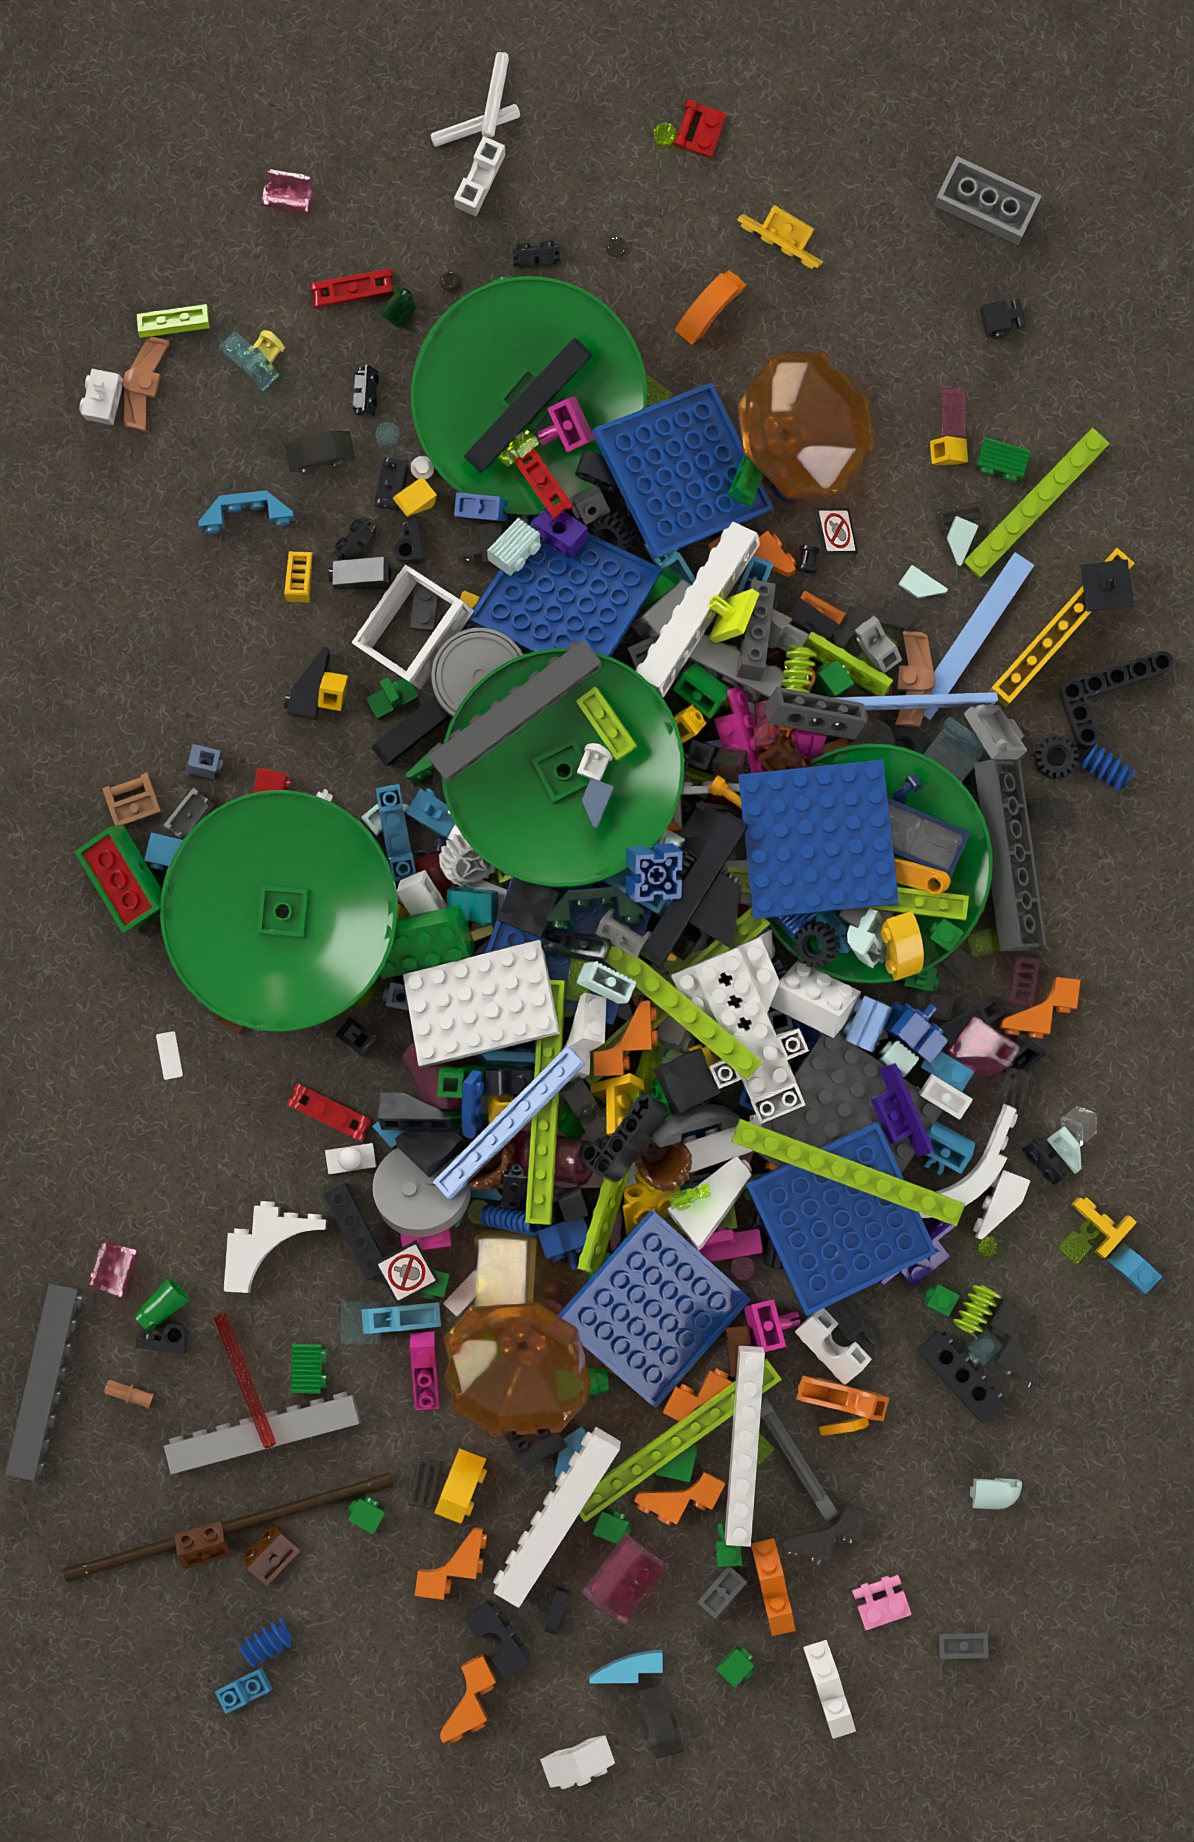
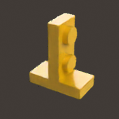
M631 1073L590 1084V1093L604 1101L606 1100L607 1135L609 1136L613 1135L628 1113L630 1103L628 1094L644 1090V1080Z
M1077 1198L1071 1204L1107 1237L1094 1251L1101 1258H1106L1137 1223L1131 1216H1125L1114 1228V1221L1106 1214L1102 1216L1094 1210L1096 1205L1088 1198L1084 1200Z

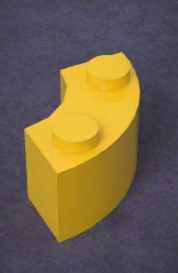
M913 911L886 919L881 928V936L886 944L885 967L888 973L892 974L895 981L920 973L924 962V951L921 933Z
M459 1448L435 1514L462 1524L465 1515L470 1516L475 1503L470 1501L477 1482L483 1483L487 1472L486 1469H483L486 1461L485 1458Z

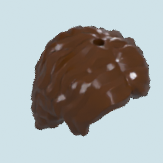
M484 1124L482 1129L477 1131V1135L474 1138L468 1140L467 1147L485 1130V1128L489 1124ZM513 1137L468 1182V1186L472 1190L489 1192L493 1187L497 1186L499 1188L503 1184L504 1174L509 1175V1169L517 1164V1140Z
M650 1138L634 1163L641 1177L650 1186L662 1192L673 1191L677 1186H682L685 1179L689 1180L692 1154L682 1141L659 1147Z

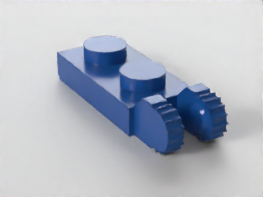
M473 1070L463 1082L462 1129L464 1136L471 1139L477 1135V1131L482 1129L484 1125V1117L481 1115L483 1110L481 1094L484 1089V1083L481 1082L482 1072Z

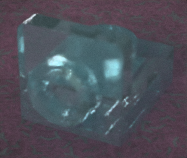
M987 1328L977 1336L978 1338H975L965 1347L969 1351L966 1355L975 1365L980 1363L982 1366H985L987 1361L1003 1347Z

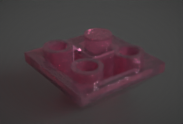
M974 1016L948 1056L973 1070L974 1073L984 1079H987L1007 1068L1021 1047L1008 1036Z

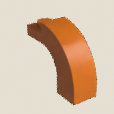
M730 270L725 274L721 273L691 305L675 328V331L693 345L706 333L723 308L744 290L746 284Z

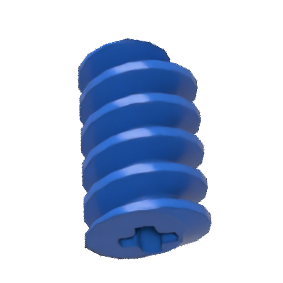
M1097 742L1084 759L1082 769L1084 770L1091 766L1090 775L1098 771L1097 780L1100 781L1106 777V786L1115 783L1114 792L1120 788L1123 789L1134 775L1136 769L1127 772L1129 764L1126 763L1120 767L1121 759L1117 758L1112 761V752L1104 756L1106 748L1102 747L1096 750Z
M281 1617L279 1618L280 1626L277 1627L271 1622V1631L262 1627V1636L253 1632V1641L246 1636V1645L243 1646L238 1642L244 1658L252 1667L257 1666V1659L263 1663L266 1661V1655L270 1658L274 1657V1649L281 1653L283 1645L287 1648L292 1646V1634Z

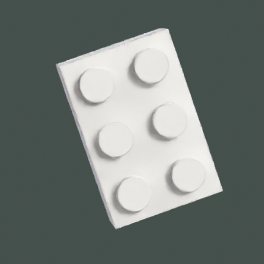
M797 961L788 973L780 979L770 1007L834 1038L855 1014L853 1010L861 992L812 967H807V964Z

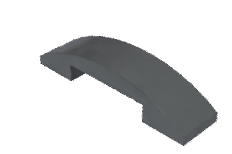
M698 1105L664 1118L650 1138L659 1147H664L681 1142V1136L686 1132L715 1124L721 1130L736 1127L741 1118L731 1108L723 1105Z

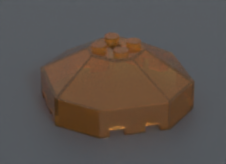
M785 351L770 358L737 404L743 453L788 499L829 498L844 492L848 486L847 481L849 478L857 473L864 462L862 459L875 446L869 398L863 392L858 393L851 386L853 381L841 368L836 370L829 363L831 358L825 352ZM782 429L784 433L788 434V437L785 438V441L783 437L779 436V432H782Z
M537 1302L469 1307L443 1339L449 1359L444 1380L447 1391L451 1392L453 1412L493 1437L503 1436L506 1431H516L517 1435L537 1434L538 1429H550V1433H560L587 1403L592 1384L578 1328ZM518 1342H527V1348H518Z

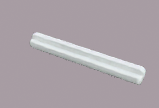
M498 52L495 57L481 130L482 135L485 137H493L495 134L509 61L508 54L505 52Z
M514 104L499 109L496 125L519 118L520 112L517 105ZM484 115L432 133L431 140L434 146L437 147L481 131Z

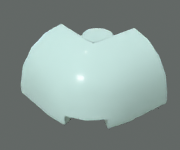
M869 908L867 914L861 918L859 928L850 925L847 937L848 943L857 958L873 968L878 962L883 963L886 958V944L881 936V928L885 922L878 911Z
M995 1478V1480L974 1479L973 1487H970V1497L973 1498L972 1508L997 1510L1011 1506L1020 1496L1022 1481Z

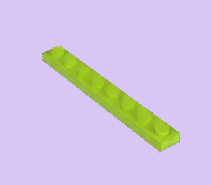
M1092 428L964 560L963 564L980 579L1110 443Z
M611 945L606 958V962L620 974H623V976L635 980L636 988L747 1081L763 1063L761 1059L639 957L636 959L615 945Z

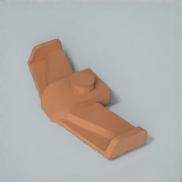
M152 336L148 337L131 368L125 372L122 385L124 387V427L142 432L147 431V397L154 399L156 397L161 375L154 373L167 347L170 345L168 340Z
M904 631L903 636L909 666H899L897 689L898 691H907L905 695H931L932 689L935 687L936 675L933 671L928 636L922 632ZM926 708L900 709L895 725L920 727Z

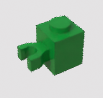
M932 967L918 975L904 979L902 987L931 993L933 988H938L940 975L936 974L937 968Z
M717 1523L718 1532L722 1536V1539H715L717 1566H742L741 1546L726 1545L722 1523Z

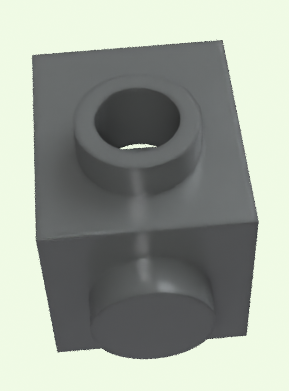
M595 485L571 497L574 503V507L571 508L576 519L581 518L585 525L611 512L601 491Z

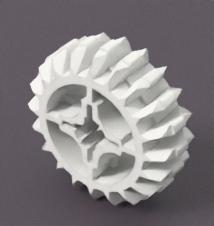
M453 834V839L446 840V846L441 847L442 853L439 854L440 867L445 877L454 884L460 883L464 886L468 883L472 886L476 881L481 883L483 878L489 879L490 873H496V868L478 855L461 834Z

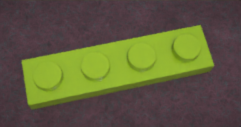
M811 632L807 637L804 647L811 649V651L817 654L813 658L823 664L829 662L830 665L838 660L840 664H843L848 669L849 677L853 682L877 696H886L893 682L886 674L877 671L867 665L866 662L855 658L844 649L835 646L814 632Z

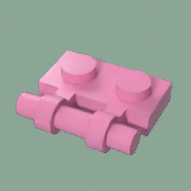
M898 1575L890 1578L885 1576L881 1578V1581L870 1585L865 1583L861 1585V1588L852 1590L855 1600L862 1597L866 1600L865 1604L857 1606L865 1630L912 1615L904 1591L897 1593L893 1591L892 1587L901 1584ZM885 1590L887 1596L873 1600L872 1594Z

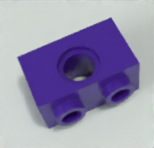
M545 508L533 521V528L540 533V542L548 543L558 554L565 555L570 559L588 540V527L564 511L554 520L547 508ZM562 531L563 533L557 534L555 532Z

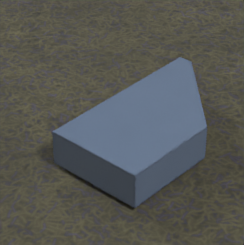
M591 778L582 802L593 828L597 829L614 787Z

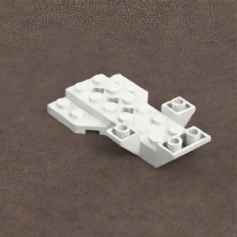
M761 937L671 974L678 991L763 1061L748 1081L722 1059L710 1065V1070L719 1089L742 1078L760 1124L806 1105L788 1060L809 1050L799 1028L776 1035L767 1012L780 980ZM725 972L727 976H732V979L729 980L730 984L726 985L724 982H719L718 979L721 978V973ZM730 996L741 997L740 1006L729 1005ZM740 1018L750 1019L752 1022L749 1024L750 1028L739 1027L738 1023H741Z

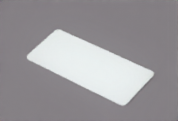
M175 1032L157 1034L156 1038L164 1079L183 1076Z
M476 1270L473 1271L449 1296L444 1305L453 1314L458 1316L487 1286L488 1282Z

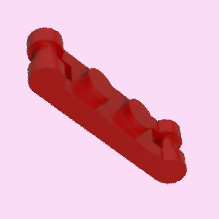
M383 269L311 283L309 286L310 292L314 295V300H312L313 308L320 309L335 304L394 295L395 293L392 288L395 285L392 284V269ZM382 280L383 286L376 287L375 281ZM329 289L330 296L323 297L322 291Z
M529 445L525 448V452L520 455L516 454L512 459L555 520L565 509L569 510L574 505L533 446ZM559 497L561 501L553 506L551 502Z
M296 1083L294 1087L295 1092L292 1098L288 1099L286 1105L361 1142L364 1141L366 1137L364 1134L368 1126L371 1127L373 1120ZM303 1095L310 1097L306 1106L300 1103ZM353 1119L359 1121L356 1130L349 1128Z

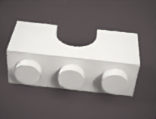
M483 136L474 155L471 171L467 178H463L454 197L456 208L477 216L505 157V145Z
M822 1308L809 1316L795 1333L816 1354L817 1358L833 1372L834 1376L845 1385L858 1375L872 1359L856 1342L848 1347H841L833 1341L831 1332L838 1323Z

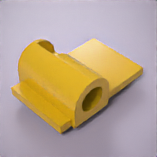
M639 1183L627 1186L624 1190L625 1205L623 1206L626 1233L629 1235L651 1209L662 1219L669 1217L668 1208L681 1199L680 1186H677L673 1191L666 1192L661 1190L650 1192L643 1184Z

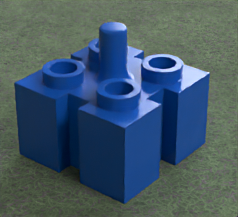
M673 843L655 844L653 851L645 845L626 847V866L632 871V875H626L627 896L634 902L654 901V895H658L662 900L681 898L682 879L676 875V871L682 870V850Z
M895 1002L884 1030L897 1041H900V1044H903L904 1047H907L908 1051L911 1050V1053H915L916 1056H920L925 1061L931 1063L948 1042L941 1035L944 1031L933 1022L931 1024L928 1021L937 1008L929 1004L921 1012L907 1003L903 1006Z
M584 1217L566 1223L564 1221L539 1230L538 1236L546 1259L552 1258L554 1262L567 1257L571 1270L577 1269L579 1261L576 1253L583 1251L588 1232Z

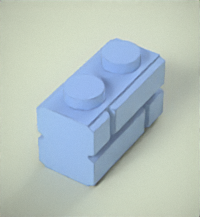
M864 996L863 1000L859 998L853 1010L856 1012V1016L853 1022L849 1020L845 1027L844 1034L847 1035L845 1040L874 1052L893 1007L868 996Z

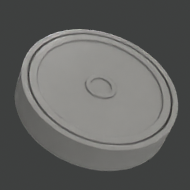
M471 628L453 635L441 646L432 666V686L437 701L453 717L463 699L482 678L507 661L523 655L521 650L509 637L493 629Z
M399 1148L390 1152L380 1163L373 1179V1197L383 1220L397 1232L412 1237L433 1236L452 1227L463 1216L468 1207L471 1188L467 1183L452 1199H447L433 1181L458 1155L453 1157L431 1177H428Z

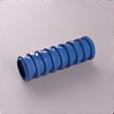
M488 1204L480 1212V1222L485 1226L525 1235L528 1234L530 1236L536 1235L541 1227V1224L525 1223L526 1212Z

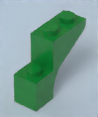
M464 1062L463 1068L439 1066L438 1097L462 1098L463 1082L473 1070L482 1072L481 1082L484 1083L485 1068L490 1066L512 1068V1065Z

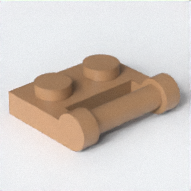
M148 772L141 774L140 778L111 788L110 786L102 788L115 826L122 824L125 826L162 813ZM142 786L145 787L146 792L117 802L114 800V796Z

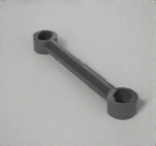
M763 1393L760 1416L826 1522H829L839 1515L838 1511Z

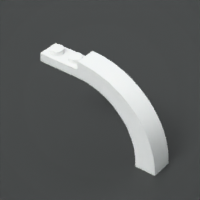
M1006 1104L1003 1105L987 1147L971 1172L957 1183L934 1192L961 1201L966 1206L987 1190L1007 1160V1157L999 1152L1000 1149L1004 1150L1009 1137L1006 1134L1009 1127L1013 1128L1018 1115L1015 1114V1108ZM919 1213L921 1218H931L928 1215Z

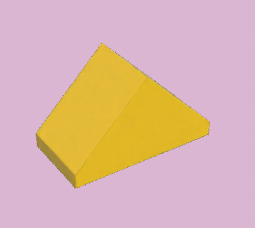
M421 477L398 493L393 499L408 517L431 509L435 505L437 495L425 479Z

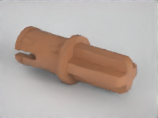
M108 1380L104 1390L105 1394L126 1400L125 1403L129 1401L148 1409L154 1395L153 1393L133 1388L134 1385L132 1384L127 1386L112 1380Z

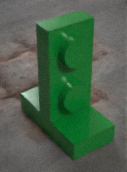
M387 677L379 681L382 690L367 697L366 700L377 720L413 702L419 696L413 685L404 678L391 683Z

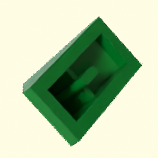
M695 1443L655 1471L656 1475L690 1482L697 1453Z

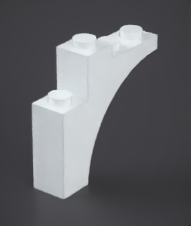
M261 1201L260 1206H254L252 1234H249V1229H234V1233H228L224 1291L249 1293L259 1265L275 1246L298 1233L310 1230H327L328 1220H322V1215L308 1214V1219L298 1218V1213L284 1212V1217H280L281 1207H275V1202Z

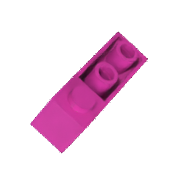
M435 1332L410 1333V1357L415 1411L439 1409Z

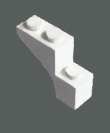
M584 993L580 997L570 1036L562 1051L567 1046H570L586 1065L569 1082L576 1083L590 1075V1052L605 1043L606 997Z
M827 1640L803 1647L832 1738L856 1732Z

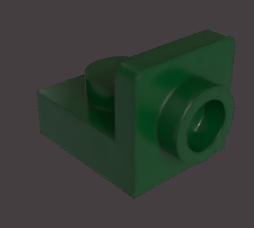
M395 285L392 288L395 294L381 308L380 314L399 328L417 307L413 300L414 295L407 288L401 289Z

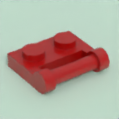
M687 100L685 105L686 112L678 135L674 137L672 145L712 159L727 113L700 105L693 100ZM697 113L701 115L693 141L689 142L686 138L694 114Z

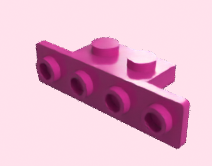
M742 685L727 691L733 713L714 719L727 764L748 760L751 773L768 772L758 761L759 755L763 753L761 749L762 744L757 736L755 720L748 706L747 694L744 692Z
M728 1227L716 1228L699 1252L710 1262L763 1253L760 1231L754 1229L735 1233L733 1230H729ZM686 1237L685 1240H687L694 1247V1245Z

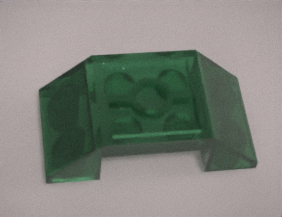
M618 887L569 890L548 913L546 922L555 930L569 929V925H575L574 905L578 909L592 908V904H601L602 907H614L616 902H618L619 917L627 922L628 925L641 924V920L647 919V914Z

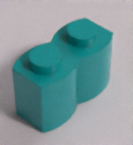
M453 887L447 890V908L460 905L467 923L474 921L478 926H489L497 920L498 891Z

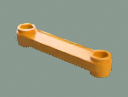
M894 857L897 883L931 894L943 893L949 887L950 877L946 872ZM935 879L940 882L941 887L936 884Z

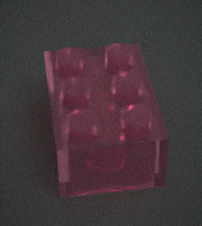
M626 1533L592 1579L589 1580L582 1593L597 1607L626 1624L669 1567V1564L653 1550Z

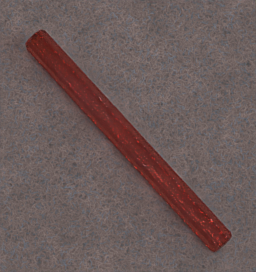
M226 1313L217 1314L214 1316V1321L263 1447L265 1449L270 1448L276 1444V1440Z

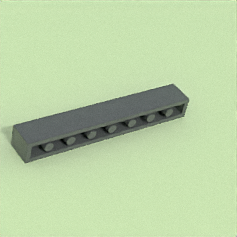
M584 640L580 643L577 641L572 643L566 649L567 652L560 658L558 656L552 658L546 664L548 667L541 672L537 670L527 678L528 682L521 687L517 685L508 692V697L502 701L497 700L488 707V712L482 716L480 714L476 715L469 721L470 725L464 730H456L450 735L448 742L444 745L440 743L430 750L429 761L447 784L602 668L601 661Z
M49 1283L5 1475L32 1481L37 1480L38 1476L43 1475L45 1462L42 1461L44 1452H48L51 1438L47 1436L49 1428L54 1427L56 1414H53L55 1404H59L61 1398V1390H58L60 1380H64L67 1366H63L65 1356L69 1357L72 1349V1342H69L71 1332L75 1333L78 1319L74 1318L76 1309L81 1308L83 1295H80L81 1289L55 1283Z

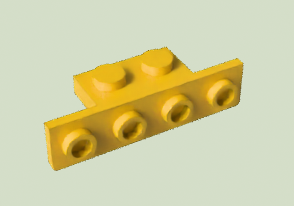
M776 205L772 207L763 225L745 214L739 216L738 221L742 223V228L751 233L754 231L762 235L761 239L771 245L773 243L778 244L782 247L781 251L791 257L793 255L798 256L802 259L801 263L813 269V267L818 268L822 265V260L803 250L815 229Z

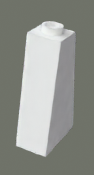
M737 1156L668 1208V1214L698 1251L705 1245L747 1187L746 1183L752 1180V1174L750 1173L752 1168L745 1159L740 1160Z

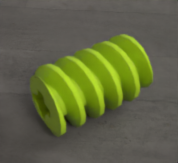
M788 645L793 651L786 653V656L791 660L785 661L784 666L790 670L782 672V675L788 679L781 680L780 684L785 689L810 693V691L804 688V685H811L812 682L807 680L806 676L813 675V672L807 668L815 666V663L810 661L809 658L815 657L817 654L806 647Z
M983 1285L972 1286L976 1294L969 1293L967 1297L971 1300V1303L963 1302L962 1304L967 1311L959 1310L957 1313L962 1319H953L957 1327L976 1338L978 1337L974 1334V1331H983L979 1323L987 1324L988 1322L983 1315L993 1314L988 1306H997L993 1298H1002L1001 1295Z

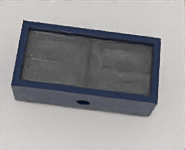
M887 797L893 854L904 860L944 871L951 879L970 832Z

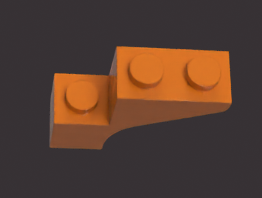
M769 531L759 537L760 545L754 556L774 563L771 571L782 576L789 577L794 574L796 562L789 553L785 554L780 548L782 543L775 534L771 536ZM721 536L708 545L707 550L709 552L718 546Z
M1061 977L1054 978L1051 992L1042 1004L1003 1019L1000 1022L999 1029L1005 1030L1007 1035L1019 1036L1020 1032L1029 1033L1030 1038L1043 1039V1035L1050 1034L1053 1007L1056 1008V1012L1068 1014L1070 1010L1077 1009L1080 980Z
M642 1001L639 1004L623 1038L615 1047L605 1051L594 1052V1076L625 1075L626 1070H630V1057L626 1056V1051L654 1050V1045H658V1031L654 1030L653 1021L657 1020V1006H653L652 1001Z
M716 1368L715 1372L709 1370L697 1396L693 1394L694 1389L684 1384H681L680 1387L675 1386L662 1412L681 1421L691 1414L695 1408L706 1403L732 1384L733 1381L727 1379L729 1374Z
M802 1376L796 1398L803 1402L849 1412L878 1421H884L889 1397L866 1389L853 1388L833 1380Z
M703 1471L699 1479L685 1490L640 1491L633 1500L637 1503L636 1508L647 1514H649L650 1510L659 1515L657 1519L667 1525H670L671 1522L677 1524L690 1498L694 1500L692 1503L694 1506L704 1511L706 1508L712 1510L725 1486V1482Z
M476 1527L472 1529L446 1565L432 1570L419 1569L415 1596L444 1600L445 1594H450L452 1579H447V1576L476 1579L477 1573L482 1574L484 1559L479 1558L480 1549H485L487 1539V1534H482L483 1528Z
M775 1539L751 1543L771 1635L776 1636L794 1632L796 1630Z
M484 1653L461 1665L466 1678L467 1689L464 1697L441 1730L440 1737L443 1743L448 1740L450 1744L463 1738L462 1733L470 1729L472 1732H475L485 1726L484 1722L487 1721L488 1717L476 1693L480 1692L482 1695L494 1688L493 1684L496 1683V1678Z

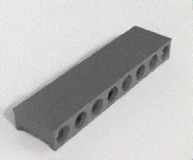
M996 759L974 762L980 811L984 817L992 846L991 889L1000 952L1025 951L1031 948L1047 946L1020 760L996 761ZM1007 766H1012L1015 769L1014 777L1011 773H1005ZM1015 789L1019 795L1018 800L1013 796L1008 797L1009 792ZM1019 813L1022 817L1021 824L1017 820H1012V815ZM1022 836L1025 840V846L1023 847L1020 843L1015 844V839ZM1026 860L1029 866L1028 870L1024 867L1018 868V864ZM1029 883L1032 888L1031 894L1028 891H1022V886H1026ZM1033 907L1035 917L1033 918L1030 914L1025 915V910ZM1036 931L1039 936L1038 941L1030 943L1028 934Z

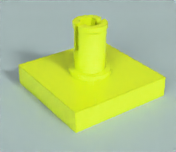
M752 588L725 600L717 594L713 595L709 600L711 603H708V607L717 612L718 616L709 639L714 643H719L744 634L760 593Z

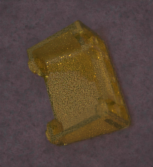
M480 1229L479 1233H475L474 1248H478L475 1306L470 1307V1320H474V1325L532 1329L537 1234L530 1236L528 1234L498 1229Z

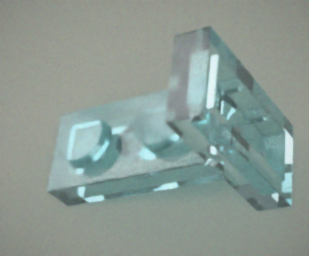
M236 331L219 346L221 351L240 367L262 391L279 376L265 355L257 347L254 348Z

